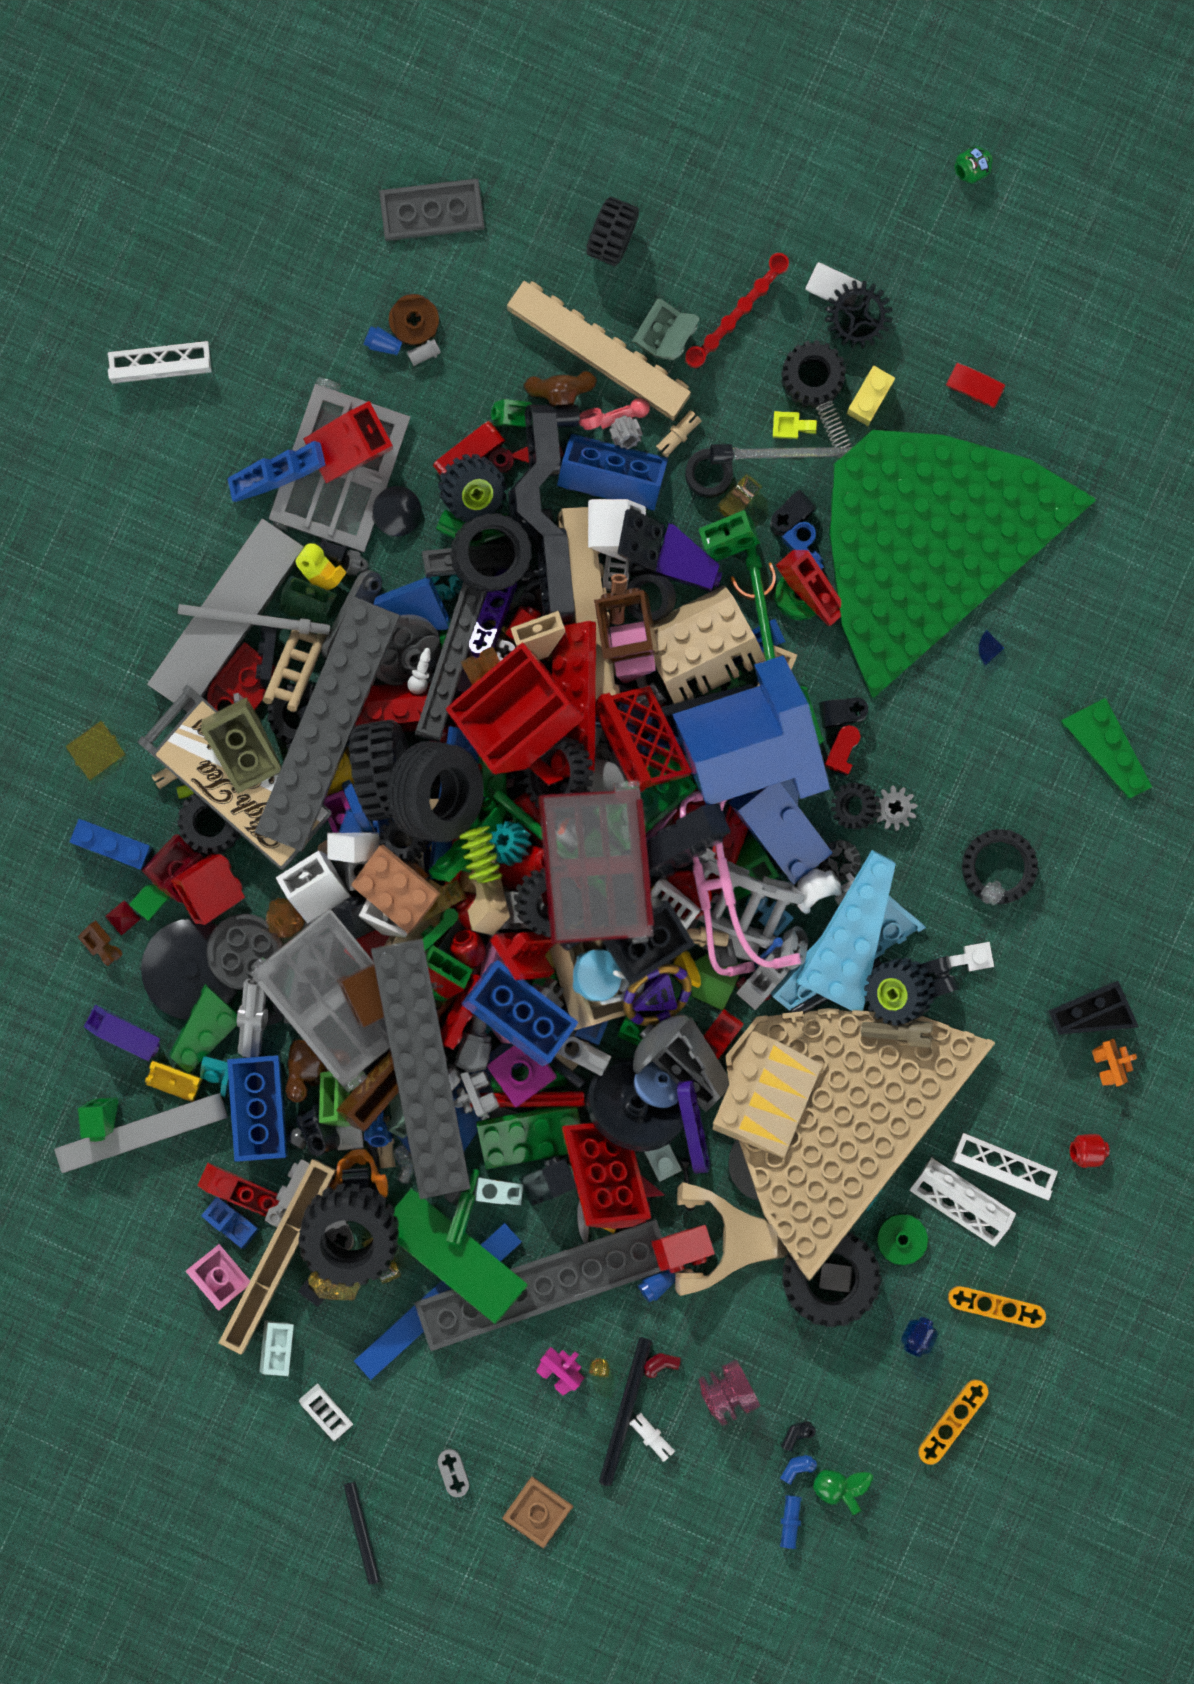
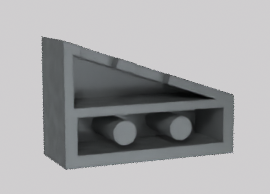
M692 1017L652 1059L677 1085L678 1082L692 1080L696 1090L698 1105L706 1112L722 1097L729 1087L727 1073Z

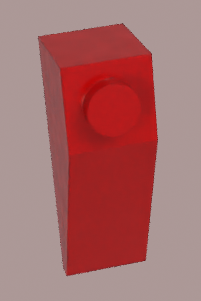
M792 550L776 565L787 584L828 626H831L841 617V599L809 550Z

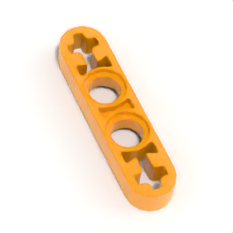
M963 1286L953 1287L948 1293L949 1304L958 1310L1031 1328L1042 1326L1046 1320L1045 1311L1042 1307L1035 1304ZM963 1291L965 1297L972 1298L971 1293H976L972 1303L973 1308H968L970 1303L961 1301L960 1305H957L953 1295ZM981 1297H988L991 1300L989 1310L981 1311L978 1308L977 1302ZM1006 1303H1013L1015 1305L1016 1313L1014 1316L1005 1317L1003 1315L1002 1308ZM1021 1305L1025 1306L1023 1310L1025 1312L1032 1313L1034 1309H1037V1314L1041 1315L1040 1320L1037 1319L1034 1323H1031L1030 1318L1022 1316V1321H1019Z
M976 1379L969 1381L921 1443L918 1454L924 1463L932 1465L943 1457L986 1400L988 1388L984 1382ZM981 1385L980 1391L983 1394L981 1397L976 1395L971 1400L973 1403H976L973 1408L968 1402L961 1400L964 1395L969 1399L972 1395L970 1390L972 1386L978 1387ZM960 1404L965 1405L968 1409V1414L963 1419H958L954 1415L955 1407ZM941 1426H951L953 1434L949 1439L939 1437L938 1430ZM935 1436L940 1443L945 1445L942 1449L937 1445L934 1450L937 1454L936 1457L930 1456L926 1459L924 1448H932L935 1442L931 1438Z

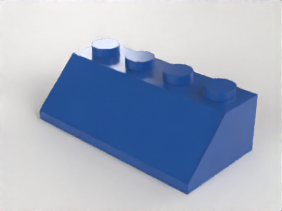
M571 434L562 460L557 486L587 493L595 497L628 499L645 506L646 509L655 511L668 458L634 449L621 448L618 445Z
M281 1056L227 1059L235 1162L288 1157Z

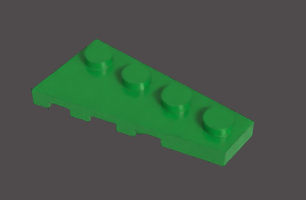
M1106 698L1060 721L1128 799L1152 787Z

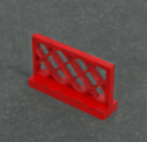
M650 686L611 695L610 692L600 695L595 702V713L633 791L638 790V793H641L647 787L691 775L692 771ZM645 695L649 702L648 708L635 702L636 698ZM620 701L628 705L627 713L618 710L615 702ZM632 708L645 714L643 721L630 716ZM648 716L658 720L660 724L659 729L646 724ZM627 722L640 728L637 735L628 731L626 727ZM643 730L656 736L653 743L640 737ZM659 738L669 743V751L656 745ZM637 743L650 749L648 757L638 752L636 748ZM653 752L666 757L664 765L651 759ZM669 760L679 763L681 771L676 772L668 768ZM648 765L661 771L660 775L651 778L647 771Z

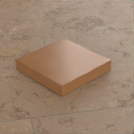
M531 1476L502 1519L544 1549L573 1508V1505Z

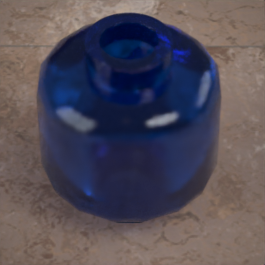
M920 1317L919 1320H910L901 1337V1343L904 1345L903 1349L917 1357L930 1354L938 1338V1331L933 1327L934 1323L924 1317Z

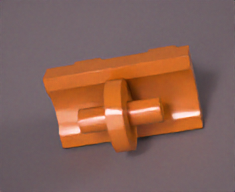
M1115 1039L1107 1040L1102 1043L1103 1045L1092 1050L1096 1063L1108 1060L1111 1068L1099 1073L1102 1085L1116 1084V1087L1124 1085V1083L1128 1082L1125 1070L1126 1072L1133 1071L1131 1061L1137 1059V1055H1129L1126 1046L1119 1048L1118 1051Z

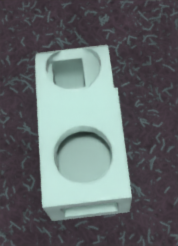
M478 1177L474 1191L475 1201L521 1205L524 1185Z

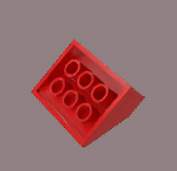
M593 1123L563 1126L562 1130L586 1226L617 1229L634 1227L650 1219L651 1215L635 1151L622 1148L610 1142L596 1129Z

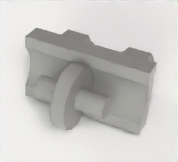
M484 1071L472 1075L469 1072L460 1074L468 1094L465 1093L464 1088L457 1089L459 1098L454 1100L455 1107H463L465 1113L468 1114L473 1111L470 1105L472 1103L476 1115L481 1117V1120L489 1118L488 1113L498 1108L499 1104L493 1093L483 1097L480 1095L479 1090L490 1085L487 1074Z

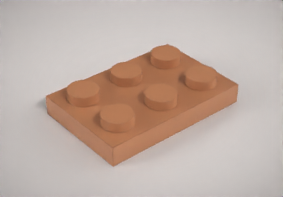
M384 845L378 847L351 884L353 888L407 934L413 932L441 894Z

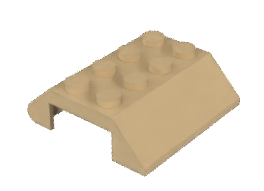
M724 585L673 610L667 617L653 621L658 652L657 655H654L655 667L666 686L673 704L685 701L679 689L681 687L688 700L694 699L693 692L687 684L688 681L694 678L700 692L703 694L707 693L708 689L702 676L705 677L711 690L731 681L724 666L726 664L733 678L739 677V671L732 660L739 655L748 672L753 670L747 655L748 653L754 664L765 661L754 633L733 595Z

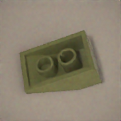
M247 697L202 719L201 731L237 794L280 772L282 768Z

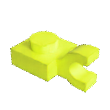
M774 411L773 438L798 439L799 432L816 434L817 420H799V412Z

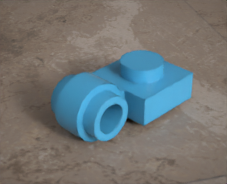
M752 893L747 897V902L745 903V906H747L752 896ZM766 896L761 898L754 913L755 915L758 912L763 913L758 919L763 926H766L776 904L774 901L768 907L766 903L769 899ZM785 910L773 933L776 937L794 919Z

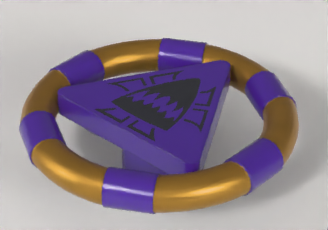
M664 964L633 985H629L623 998V1008L626 1016L637 1025L648 1026L649 1024L657 1025L660 1021L675 1016L685 1006L690 997L692 983L689 974L678 965ZM668 973L675 975L682 981V989L677 1001L675 1000ZM644 983L643 994L633 1003L637 990ZM665 1010L654 1016H642L636 1012Z

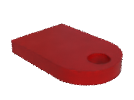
M244 642L211 683L207 695L208 703L219 711L218 705L221 701L228 700L234 704L233 694L239 693L243 698H248L255 711L263 702L266 692L265 689H259L260 680L255 679L257 664L262 665L263 657L258 656V652ZM272 665L271 678L276 669V666Z

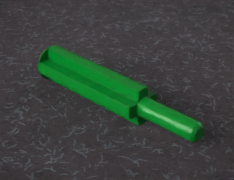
M472 1170L469 1179L470 1189H466V1192H461L446 1242L449 1244L461 1245L476 1198L473 1192L480 1173L479 1170Z

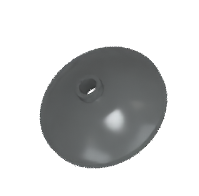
M678 1015L666 1018L654 1027L649 1024L640 1033L643 1039L635 1050L633 1071L638 1074L690 1018L686 1015Z

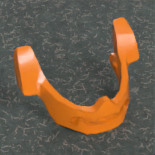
M352 1150L337 1163L335 1179L329 1185L333 1190H336L337 1185L343 1184L342 1170L349 1169L355 1163L365 1165L368 1162L371 1166V1181L376 1184L379 1193L383 1197L388 1196L386 1175L378 1173L374 1159L367 1150Z

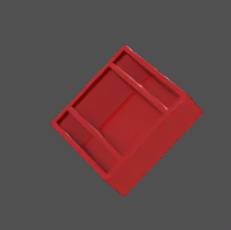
M523 642L446 708L449 715L494 774L527 769L585 719L539 658Z

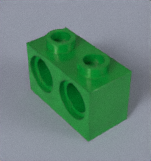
M745 510L698 529L705 551L716 562L760 544L755 525Z

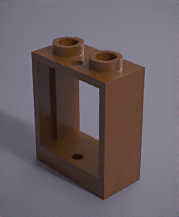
M640 588L628 589L625 591L626 594L617 596L615 593L603 594L601 599L594 600L603 659L608 664L658 654L649 596L644 590L641 591ZM641 603L647 640L612 647L606 610Z

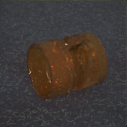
M490 646L480 652L479 658L471 656L461 661V664L473 685L498 664L500 660L493 646Z

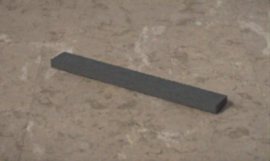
M485 571L478 573L484 576L492 577L494 571ZM463 582L415 732L416 736L436 742L441 740L449 714L446 708L454 699L469 652V642L487 595L486 591L475 590V588L467 586L465 582Z

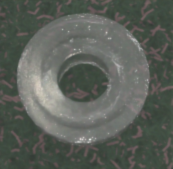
M999 881L989 882L982 890V901L984 903L995 905L1002 898L1005 889L1001 887Z

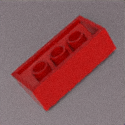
M403 682V685L397 686L389 684L372 686L356 726L384 720H394L401 725L403 732L416 731L431 682L428 683L426 691L422 694L412 693L408 689V682Z

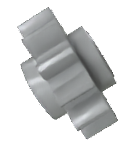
M891 786L889 794L882 789L880 792L883 799L876 802V804L881 805V809H876L875 811L880 813L876 822L886 821L884 829L894 824L895 831L899 830V823L908 827L907 817L914 819L916 815L910 811L918 807L917 804H910L909 802L914 795L910 794L906 797L904 795V787L898 793L895 786ZM899 803L898 808H901V812L890 813L889 804Z

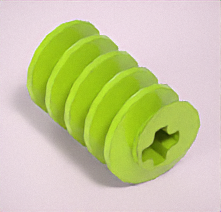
M490 826L469 830L459 836L460 839L468 840L461 847L462 849L470 850V853L465 855L464 859L473 861L466 868L475 870V873L468 877L469 879L477 880V883L488 882L502 877L501 873L494 872L500 867L499 863L491 862L497 858V854L489 852L495 848L494 843L487 842L493 837L492 833L484 832Z

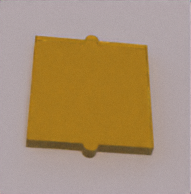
M102 721L65 746L75 759V765L80 766L89 780L126 755L117 743L116 736L109 732Z

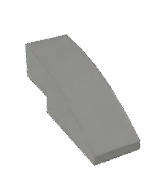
M776 947L765 960L772 961L773 959L780 958L781 948ZM760 965L736 994L756 1010L791 969L787 967L775 969Z

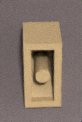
M559 611L511 628L516 646L523 642L539 660L549 656L566 632Z

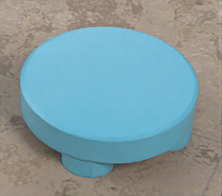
M601 949L590 950L579 954L573 969V989L576 993L581 994L590 1001L610 999L616 994L621 985L622 978L613 975V971H621L608 951Z

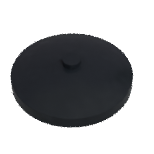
M193 919L178 920L159 930L148 943L141 963L142 981L150 999L165 1013L176 1018L188 1020L194 1005L197 1004L202 994L201 991L205 984L227 1005L237 995L239 990L230 988L220 982L212 973L207 961V943L211 933L218 925L212 922H208L205 925L195 924Z
M621 1058L611 1061L602 1076L595 1074L587 1091V1110L596 1129L610 1142L632 1151H654L670 1144L684 1126L679 1101L675 1105L666 1108L647 1104L639 1097L634 1087L636 1075L633 1071L634 1058Z

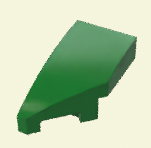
M146 885L129 905L146 920L150 921L171 897L155 885Z
M626 1016L617 1037L638 1046L643 1039L640 1033L646 1027L637 1025Z

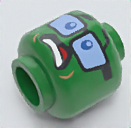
M974 146L957 156L954 169L959 179L972 184L990 174L993 159L987 150Z

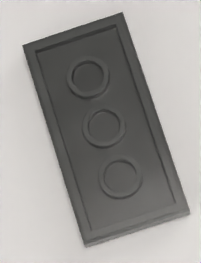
M478 178L379 190L385 241L484 229Z

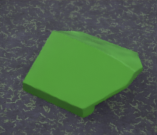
M706 954L695 961L701 985L699 988L692 986L691 994L692 997L723 1010L739 975L730 977L718 974L714 969L712 970L709 955Z

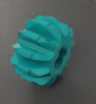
M506 821L504 825L497 824L496 832H490L493 838L488 842L494 843L495 848L489 852L497 854L495 859L497 862L513 866L515 862L522 863L523 855H529L526 849L532 845L528 841L531 835L521 824Z

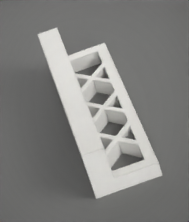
M208 341L108 352L110 366L108 375L112 383L212 372ZM193 349H204V358L191 360L188 358ZM175 351L181 356L179 361H163L168 352ZM156 353H162L160 357L155 355ZM150 354L157 359L154 364H138L143 355ZM130 356H137V357L135 358V360H133ZM126 357L132 363L129 367L115 368L114 358Z
M965 1133L962 1134L952 1162L1045 1200L1050 1199L1052 1194L1051 1188L1058 1171ZM966 1140L975 1143L980 1154L973 1157L961 1154ZM981 1146L990 1150L983 1152ZM995 1151L1000 1154L1003 1164L996 1167L990 1166L984 1155ZM1004 1155L1012 1158V1160L1006 1162ZM982 1157L983 1162H980L975 1159ZM1016 1161L1022 1162L1027 1173L1018 1177L1012 1175L1008 1165ZM1028 1165H1029V1166H1032V1167H1034V1168H1036V1169L1030 1171L1029 1168H1028ZM1005 1166L1007 1172L1002 1171V1170H1000L999 1168H1002V1167ZM1038 1171L1049 1173L1050 1176L1045 1188L1035 1184L1031 1174ZM1028 1176L1031 1182L1024 1180L1022 1178Z
M932 1157L910 1189L911 1192L994 1247L1008 1231L1016 1213ZM924 1181L933 1187L934 1192H927L919 1186ZM942 1198H950L954 1201L955 1206H948L943 1203ZM963 1212H971L975 1215L976 1220H969L964 1216ZM985 1226H992L999 1232L996 1236H993L985 1230Z

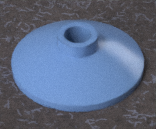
M654 1062L648 1063L635 1075V1090L639 1097L647 1104L666 1108L675 1105L679 1101L677 1084Z

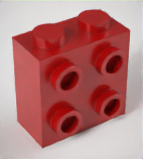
M221 854L208 855L171 880L195 924H207L245 898L241 891L243 887L240 881L232 875L229 861Z

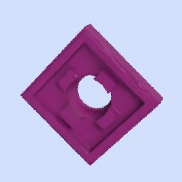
M515 1045L487 1065V1068L515 1108L558 1078L549 1064L541 1066ZM516 1063H524L528 1067L529 1075L526 1080L517 1081L513 1073H511V1069Z

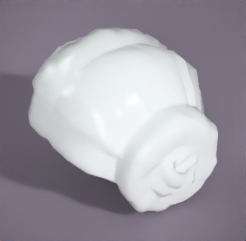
M813 869L797 882V888L805 895L802 903L797 904V906L805 914L810 913V908L818 900L827 896H840L842 894L841 883L832 870L824 872L820 869Z

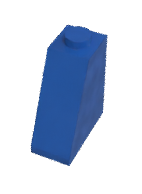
M431 577L423 578L375 597L374 605L400 616H421L431 622L436 630L449 629L450 618Z

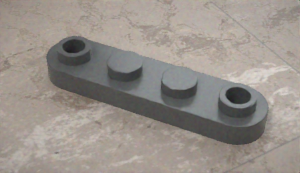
M366 570L358 575L329 631V635H327L322 645L321 654L325 660H327L352 597L371 604L374 603L375 597H377L382 587V578L377 572Z

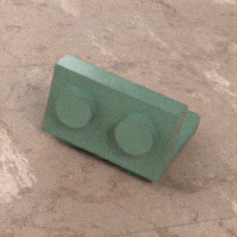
M657 299L632 342L655 358L674 360L683 353L685 349L684 344L687 339L697 330L699 317L695 314L680 313L662 299Z

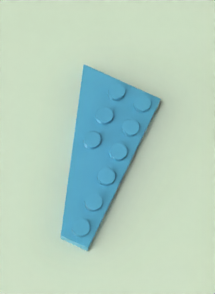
M871 850L796 979L798 984L851 1011H863L864 996L867 995V991H864V986L869 984L866 979L872 973L896 865L893 860Z
M890 895L888 896L875 959L884 954V951L895 943L900 944L907 940L906 937L913 932H920L926 928L923 923ZM818 941L807 951L805 963L790 970L770 993L773 998L789 1011L816 995L815 992L798 984L796 979Z

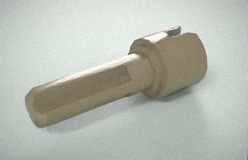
M912 1021L909 1025L862 1022L861 1036L905 1040L910 1043V1046L931 1048L932 1038L922 1036V1033L933 1031V1022Z

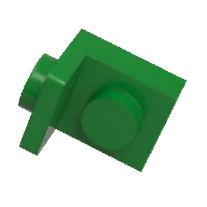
M502 399L495 402L491 409L493 426L496 428L509 426L526 429L525 409L532 402Z

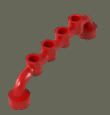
M773 254L768 264L770 270L763 278L755 281L753 289L746 297H741L738 300L737 307L731 314L722 318L721 324L715 332L705 337L704 344L701 347L693 346L687 350L685 359L690 367H701L705 362L707 354L717 350L719 341L723 336L734 331L736 322L740 317L750 313L752 304L756 299L768 292L769 285L777 275L787 271L789 259L785 254Z

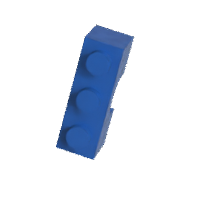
M78 819L70 840L72 844L140 870L147 864L153 847L81 819Z

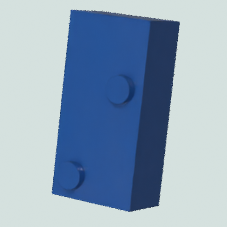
M781 783L734 797L728 802L782 875L793 885L833 853Z
M498 960L488 966L461 1004L541 1066L547 1065L552 1061L579 1023L526 981L515 980L509 969Z

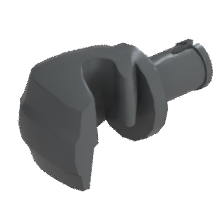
M474 1014L470 1029L462 1031V1037L465 1039L459 1047L456 1058H453V1064L465 1072L485 1070L490 1059L491 1036L485 1032L486 1023Z

